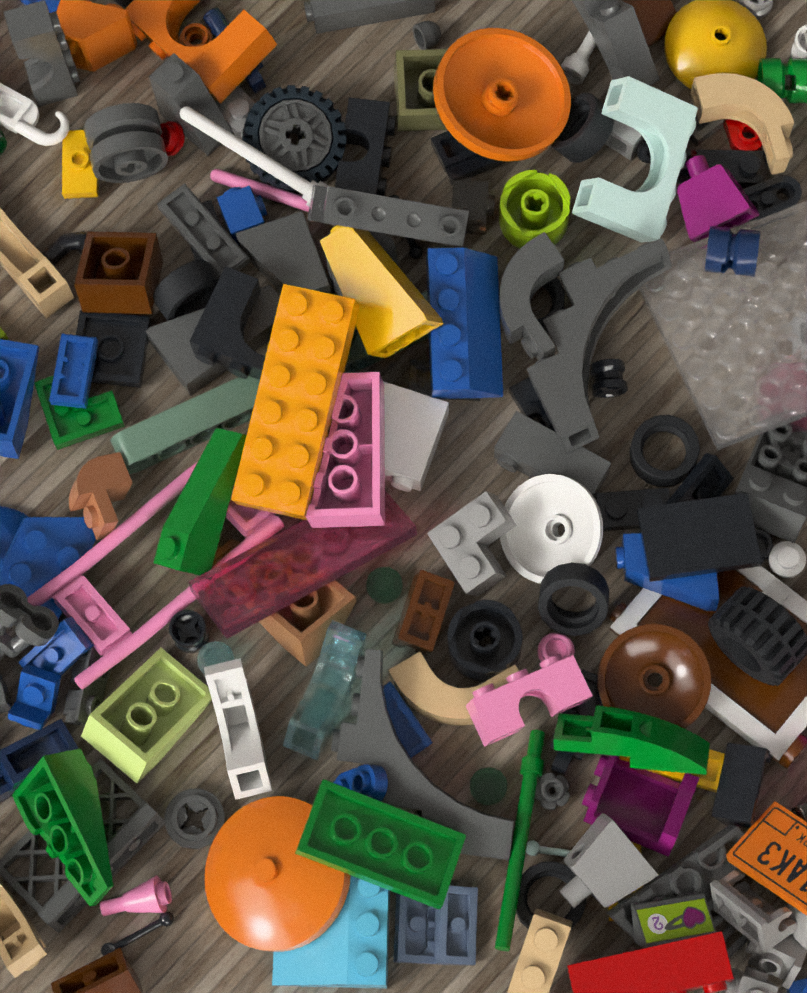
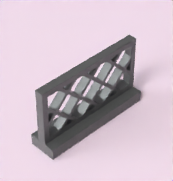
M100 758L92 766L95 778L104 772L111 779L110 794H100L99 800L100 802L110 801L109 820H103L104 827H109L108 840L106 842L113 878L165 825V821ZM117 785H118L125 793H117ZM133 800L139 806L129 819H116L117 801ZM29 830L0 859V875L38 913L47 925L59 933L88 903L69 881L66 874L62 875L63 863L58 857L55 861V875L36 876L37 857L49 856V854L45 851L46 849L38 850V837L40 834L33 836ZM30 857L29 876L14 877L7 870L17 858ZM54 882V895L42 906L35 899L36 883ZM29 883L28 891L21 884Z

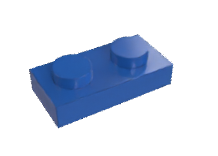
M71 616L59 623L56 633L46 645L35 646L18 663L22 668L29 664L58 675H63L94 645Z

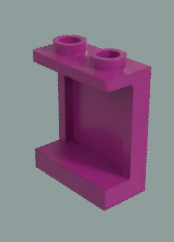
M601 755L594 772L595 776L600 777L598 785L590 783L582 801V805L588 807L583 821L592 825L604 813L618 825L630 841L669 857L677 840L699 777L685 773L681 783H678L646 769L630 768V763L620 760L618 756Z

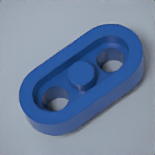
M364 764L341 773L333 783L382 801L387 792L388 778L383 767Z

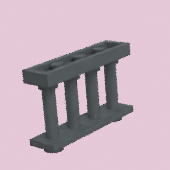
M313 185L307 220L463 247L469 211L336 187Z

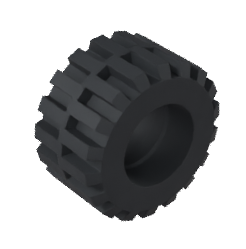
M745 586L738 588L708 621L710 633L722 652L746 674L768 685H780L807 655V636L797 620L777 601L753 588Z

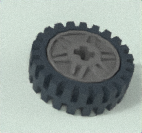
M287 85L284 89L278 87L273 89L271 93L267 92L251 108L244 124L242 140L310 183L312 180L317 183L326 181L337 169L339 160L341 161L345 151L346 136L344 132L346 128L345 123L341 121V113L338 109H334V103L329 98L327 100L322 97L323 93L317 90L315 93L309 91L310 87L302 86L301 88H295V85ZM290 133L298 135L297 139H300L298 145L291 144V139H288ZM246 159V162H249L251 165L250 169L254 174L257 173L260 176V180L265 184L268 182L273 187L283 188L289 192L295 191L292 187Z

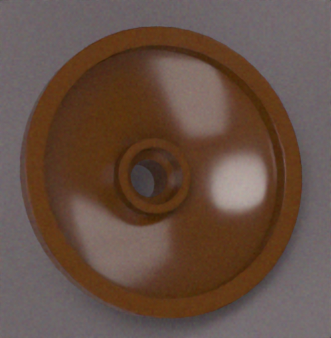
M645 624L625 631L609 645L598 669V691L604 706L657 717L684 729L700 716L709 699L711 672L704 652L689 635L668 625ZM653 672L659 673L662 676L661 685H650L648 682L649 674Z

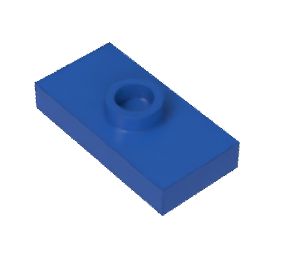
M61 333L49 399L51 405L87 409L98 348L97 337Z
M390 681L383 686L387 710L398 738L412 758L433 742Z

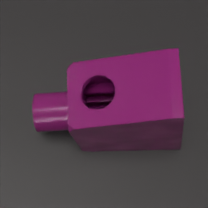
M704 155L695 156L685 163L691 179L680 184L677 187V193L687 233L691 241L702 246L708 243L710 226L727 227L733 230L759 216L758 210L735 177L722 164H717L710 168Z

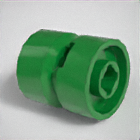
M760 58L757 81L769 87L781 99L786 98L788 103H807V58H790L787 63H783L780 58ZM785 75H790V86H785Z

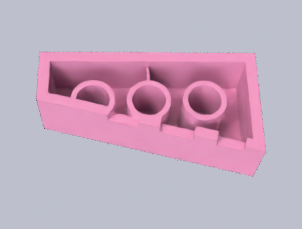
M380 372L343 373L331 417L330 431L325 440L324 454L319 472L316 475L313 486L315 489L311 504L308 506L306 518L312 528L385 526L384 383Z

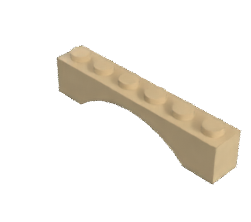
M0 208V264L47 319L74 299V296L67 281Z

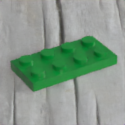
M323 779L319 785L295 854L428 906L441 909L466 835Z

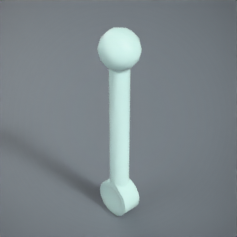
M534 840L527 842L526 853L529 856H536L538 853L566 857L571 851L540 846Z

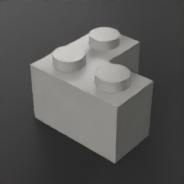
M485 491L427 534L465 593L478 597L507 576L488 548V545L517 525L499 497Z

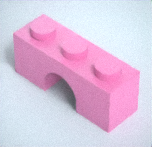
M560 654L552 656L539 663L542 668L529 674L527 669H523L506 677L508 683L495 689L493 683L472 692L474 698L469 701L466 708L484 747L518 733L525 727L519 713V702L522 697L533 696L539 698L546 705L551 717H554L559 713L561 714L585 703L593 696L574 655L563 660Z

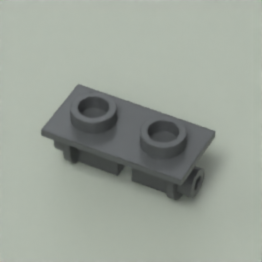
M94 648L89 649L73 664L70 683L76 684L74 678L103 656H100ZM111 669L84 690L81 688L80 690L68 689L63 715L66 716L65 723L72 725L83 723L86 725L89 715L103 702Z

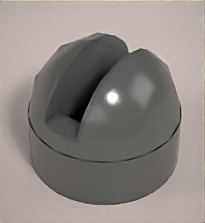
M423 21L413 26V36L416 44L421 50H427L437 45L441 37L440 27L432 21Z

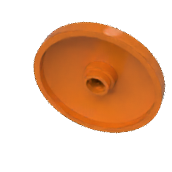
M485 28L465 34L448 48L435 72L433 96L437 112L443 124L458 142L483 157L498 161H520L532 158L548 149L554 143L568 121L571 109V93L562 67L544 46L520 32L504 28Z
M272 796L245 805L223 824L209 849L205 866V891L210 909L224 931L248 947L270 952H284L303 947L321 936L332 925L347 898L351 875L295 854L312 804L300 799Z

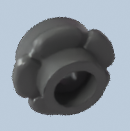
M554 773L543 774L539 778V783H537L535 799L539 800L540 805L547 810H555L558 806L566 805L570 798L568 780L562 775L555 776ZM555 788L556 793L550 794L548 790Z

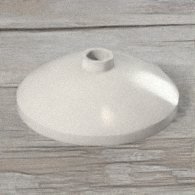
M545 474L525 481L510 495L504 507L517 526L501 536L500 540L506 558L519 574L541 584L546 573L558 565L573 562L591 566L601 547L603 520L595 498L585 486L567 476ZM560 524H563L565 527V533L562 536L558 534Z

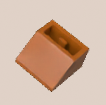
M60 0L56 12L76 68L95 72L136 49L137 40L133 33L128 10L111 3L102 5L93 3L90 0Z

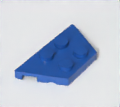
M84 517L23 518L0 566V586L4 584L16 585L29 597L75 563L93 547L96 538L92 528L87 527ZM53 598L41 605L52 610L59 620L62 611L55 604Z

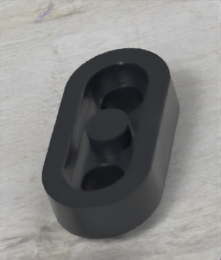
M780 175L743 189L759 213V216L744 224L757 225L794 210L799 204L802 195V189L798 181L793 177ZM785 194L788 199L782 201L776 195Z

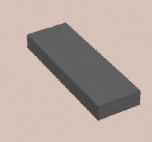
M185 183L157 203L158 209L199 257L210 264L219 278L225 266L240 271L250 263V259Z

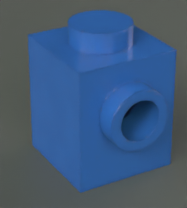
M250 185L244 188H231L224 192L222 196L217 197L220 212L229 235L237 244V232L264 224L262 217L267 215L265 205L260 195L254 197Z

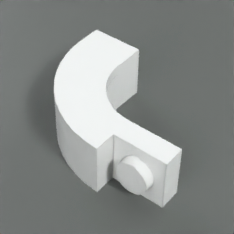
M241 658L204 667L205 677L221 733L227 772L235 800L272 791L259 724Z

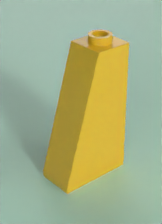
M336 225L330 230L331 234L320 240L343 297L355 299L360 308L356 328L368 355L387 358L444 324L439 314L368 230Z

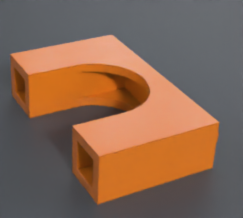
M133 0L125 10H128L135 36L141 42L147 38L151 42L148 47L161 60H164L166 57L169 58L175 53L199 74L211 96L220 104L278 45L268 30L243 9L209 43L193 47L179 44L181 23L200 0Z

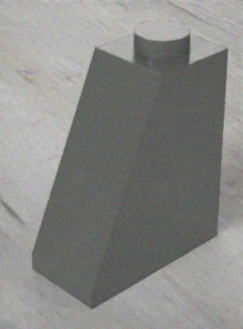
M175 53L149 76L160 115L167 121L179 123L184 135L207 156L214 152L221 143L180 117V110L183 107H191L232 133L231 128L199 74Z
M302 211L236 233L238 245L249 257L250 262L280 292L282 291L283 284L331 294L329 282Z

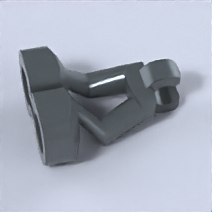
M1 585L0 660L4 654L10 658L18 656L31 644L34 646L46 645L58 629L59 622L55 613L47 607L31 605L25 592L16 585ZM15 625L17 635L12 638L6 633V629Z

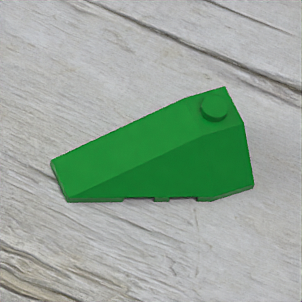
M220 428L215 429L162 526L153 559L154 564L210 577L247 435Z
M81 748L45 755L15 790L12 797L33 836L38 834L42 836L47 843L45 851L52 859L58 857L65 865L66 877L90 907L95 906L114 886L97 781L92 767L87 762Z

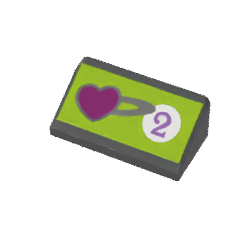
M703 892L631 905L634 942L643 948L715 933L713 919Z

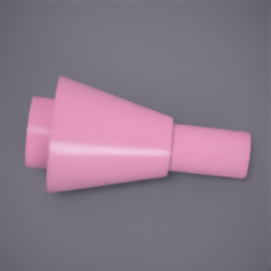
M154 876L124 893L121 897L101 901V913L103 916L124 911L128 913H166L167 904L172 902L170 887L166 881L162 882L158 876Z

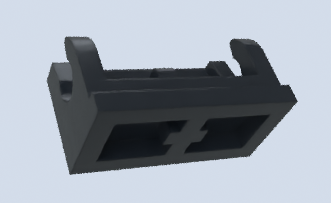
M727 742L711 815L722 824L750 828L756 822L754 814L765 763H770L772 758L767 748Z

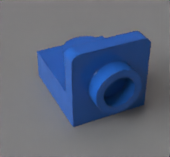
M26 664L20 674L17 699L8 711V719L25 727L41 730L55 712L61 675Z

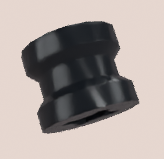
M604 359L590 365L589 372L594 377V384L592 385L593 396L610 398L620 396L628 391L627 382L623 380L622 376L625 371L624 361L620 359Z

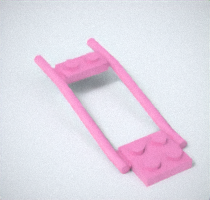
M196 462L75 563L27 597L28 602L33 606H41L53 598L55 604L67 617H73L94 645V649L100 656H103L74 678L76 684L84 690L142 646L168 624L176 613L188 607L256 548L285 527L284 523L278 516H275L277 513L241 506L230 498L226 518L244 538H247L212 566L209 578L199 577L132 634L126 623L82 575L177 497L196 466Z

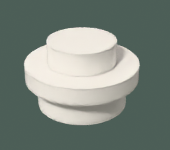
M790 541L776 544L769 554L770 568L775 574L783 578L797 576L802 572L806 564V555L803 549L798 544Z

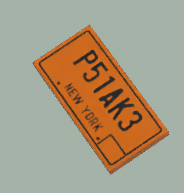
M774 801L754 825L726 854L727 861L807 916V822Z

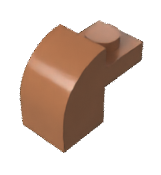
M120 452L99 456L88 461L81 468L70 490V511L84 509L85 523L88 528H92L96 540L104 539L115 529L118 518L111 502L124 500L133 484Z

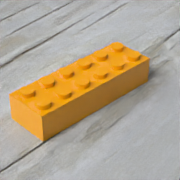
M283 284L231 498L236 504L307 520L306 513L315 488L313 486L322 462L323 448L330 431L331 417L342 374L345 372L360 309L355 299Z

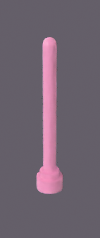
M214 169L210 173V178L215 183L231 188H244L250 185L253 195H260L262 198L309 212V206L306 205L307 201L302 198V195L220 169Z

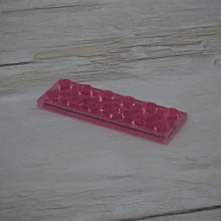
M385 490V526L312 528L308 520H303L189 581L190 590L226 639L416 536V525Z

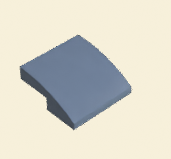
M449 886L441 909H436L396 893L393 962L476 965L478 888Z

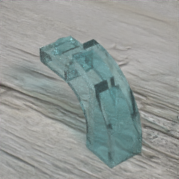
M332 620L327 628L312 679L301 702L290 718L283 743L284 747L315 760L319 758L338 722L354 684L358 656H363L361 653L367 634Z

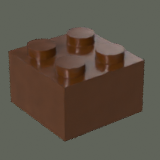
M87 231L74 283L83 313L152 314L154 306L152 296L158 286L163 265L156 233Z

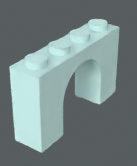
M629 76L611 80L601 114L634 128L643 136L650 151V171L643 185L636 191H630L599 177L581 180L572 214L641 243L660 239L667 226L666 216L670 203L677 192L676 182L678 175L686 161L685 151L687 144L696 127L695 117L698 107Z

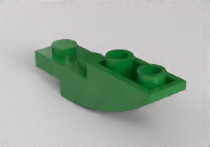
M597 705L594 716L560 713L558 715L553 739L554 750L625 756L630 757V768L707 775L710 743L676 724L635 711Z

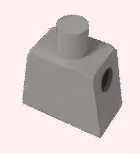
M602 813L565 857L564 862L575 874V877L561 888L559 892L573 908H576L590 894L606 908L653 880L658 874L610 817Z

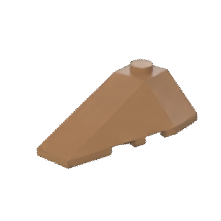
M231 539L216 550L212 566L241 542ZM257 548L220 579L275 640L305 667L334 645L356 603V597L331 576L319 573L317 576L302 570L301 565L290 561L289 564L270 558L268 552Z

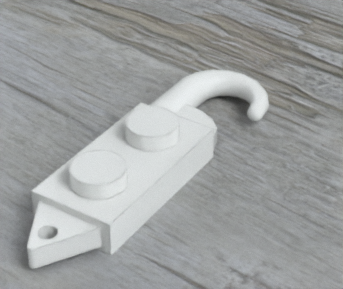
M0 83L1 126L15 134L19 133L39 145L53 146L62 142L69 132V120L61 111L55 113L61 123L60 128L55 133L43 132L35 127L39 119V110L34 102Z

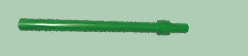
M541 730L530 731L527 755L522 757L520 774L523 775L494 947L500 951H510L537 781L542 776L544 760L541 759L545 732Z

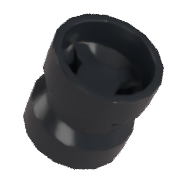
M182 610L176 613L170 621L169 633L176 647L182 652L188 654L197 653L208 644L210 638L209 630L199 613L192 610Z

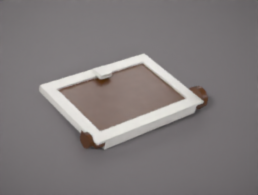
M759 566L717 572L719 602L716 611H706L645 588L639 592L628 606L621 602L615 608L609 620L613 622L610 630L617 636L631 628L645 624L668 625L689 635L700 646L710 666L711 690L705 708L752 746L767 748L770 751L769 754L772 755V759L786 770L791 766L807 745V737L802 734L807 727V655L780 685H768L746 674L722 652L710 633L708 621L738 588L745 586L768 595L782 605L797 620L807 636V601L765 568Z

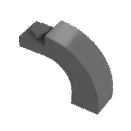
M545 232L527 242L512 257L501 280L499 299L500 321L510 345L523 338L521 343L530 358L536 357L538 360L554 356L556 346L534 316L530 302L537 290L558 277L559 272L563 271L564 268L563 257Z

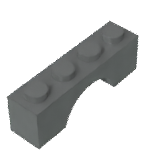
M45 0L4 11L11 40L18 58L29 59L24 64L38 107L78 96L74 83L80 82V78L57 12L50 13Z

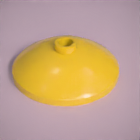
M695 0L682 7L669 23L664 39V52L673 74L680 82L691 89L694 77L709 74L731 73L755 79L758 75L760 58H766L767 43L761 24L752 12L743 5L732 0ZM715 34H723L725 36V40H718L715 37Z

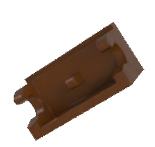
M420 570L412 579L391 645L399 648L409 646L415 648L416 653L420 651L422 654L427 651L432 652L455 582Z

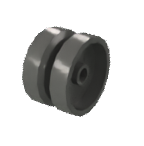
M140 103L118 104L95 112L85 122L84 132L87 145L91 150L89 156L96 178L111 183H129L148 178L166 166L168 156L164 140L160 137L162 128L158 112L153 107Z

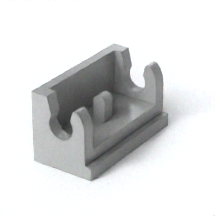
M734 870L719 881L714 880L711 882L710 887L714 911L764 952H767L797 930V922L793 919H788L792 911L787 907L776 910L751 890L750 885L745 881L733 887L737 881L745 877L742 871Z

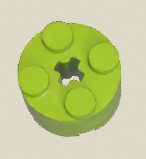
M526 170L508 180L500 197L499 224L503 235L511 244L520 249L527 242L545 232L551 242L556 245L567 232L570 215V194L560 178L551 173L547 175L538 173L537 170Z

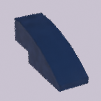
M62 719L0 750V803L12 796L43 756L79 749Z

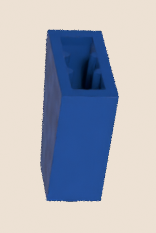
M623 534L621 547H615L616 568L623 569L624 581L706 611H716L719 602L717 573L649 582L641 534Z

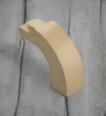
M716 73L694 77L690 94L693 105L698 107L696 115L699 124L722 119H733L747 124L758 134L762 142L771 175L785 172L789 159L793 157L789 136L794 120L783 100L766 85L743 75Z
M421 651L388 670L389 678L406 703L415 711L433 721L457 726L474 724L466 708L469 701L474 698L472 692L493 683L495 689L508 683L506 677L519 671L517 666L513 665L478 686L470 688L453 687L441 681L433 673Z
M0 878V955L6 968L16 978L24 971L33 969L40 959L47 955L44 949L46 945L23 908Z

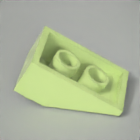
M160 648L89 715L81 737L138 784L162 760L211 703L212 698L209 688L163 648Z

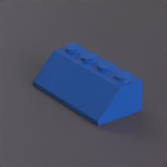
M428 248L426 257L427 300L444 323L429 332L431 397L436 399L503 397L497 256L468 248Z

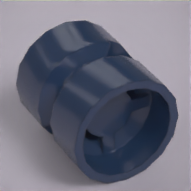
M710 226L705 272L725 273L728 269H732L735 275L755 277L760 231L740 229L737 234H733L730 228Z

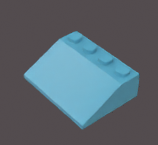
M351 876L343 908L332 925L321 936L303 947L290 951L273 952L272 986L387 989L390 890Z

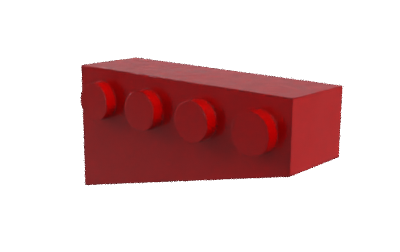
M722 931L567 965L573 993H687L688 991L703 988L704 993H716L727 990L726 982L734 980Z

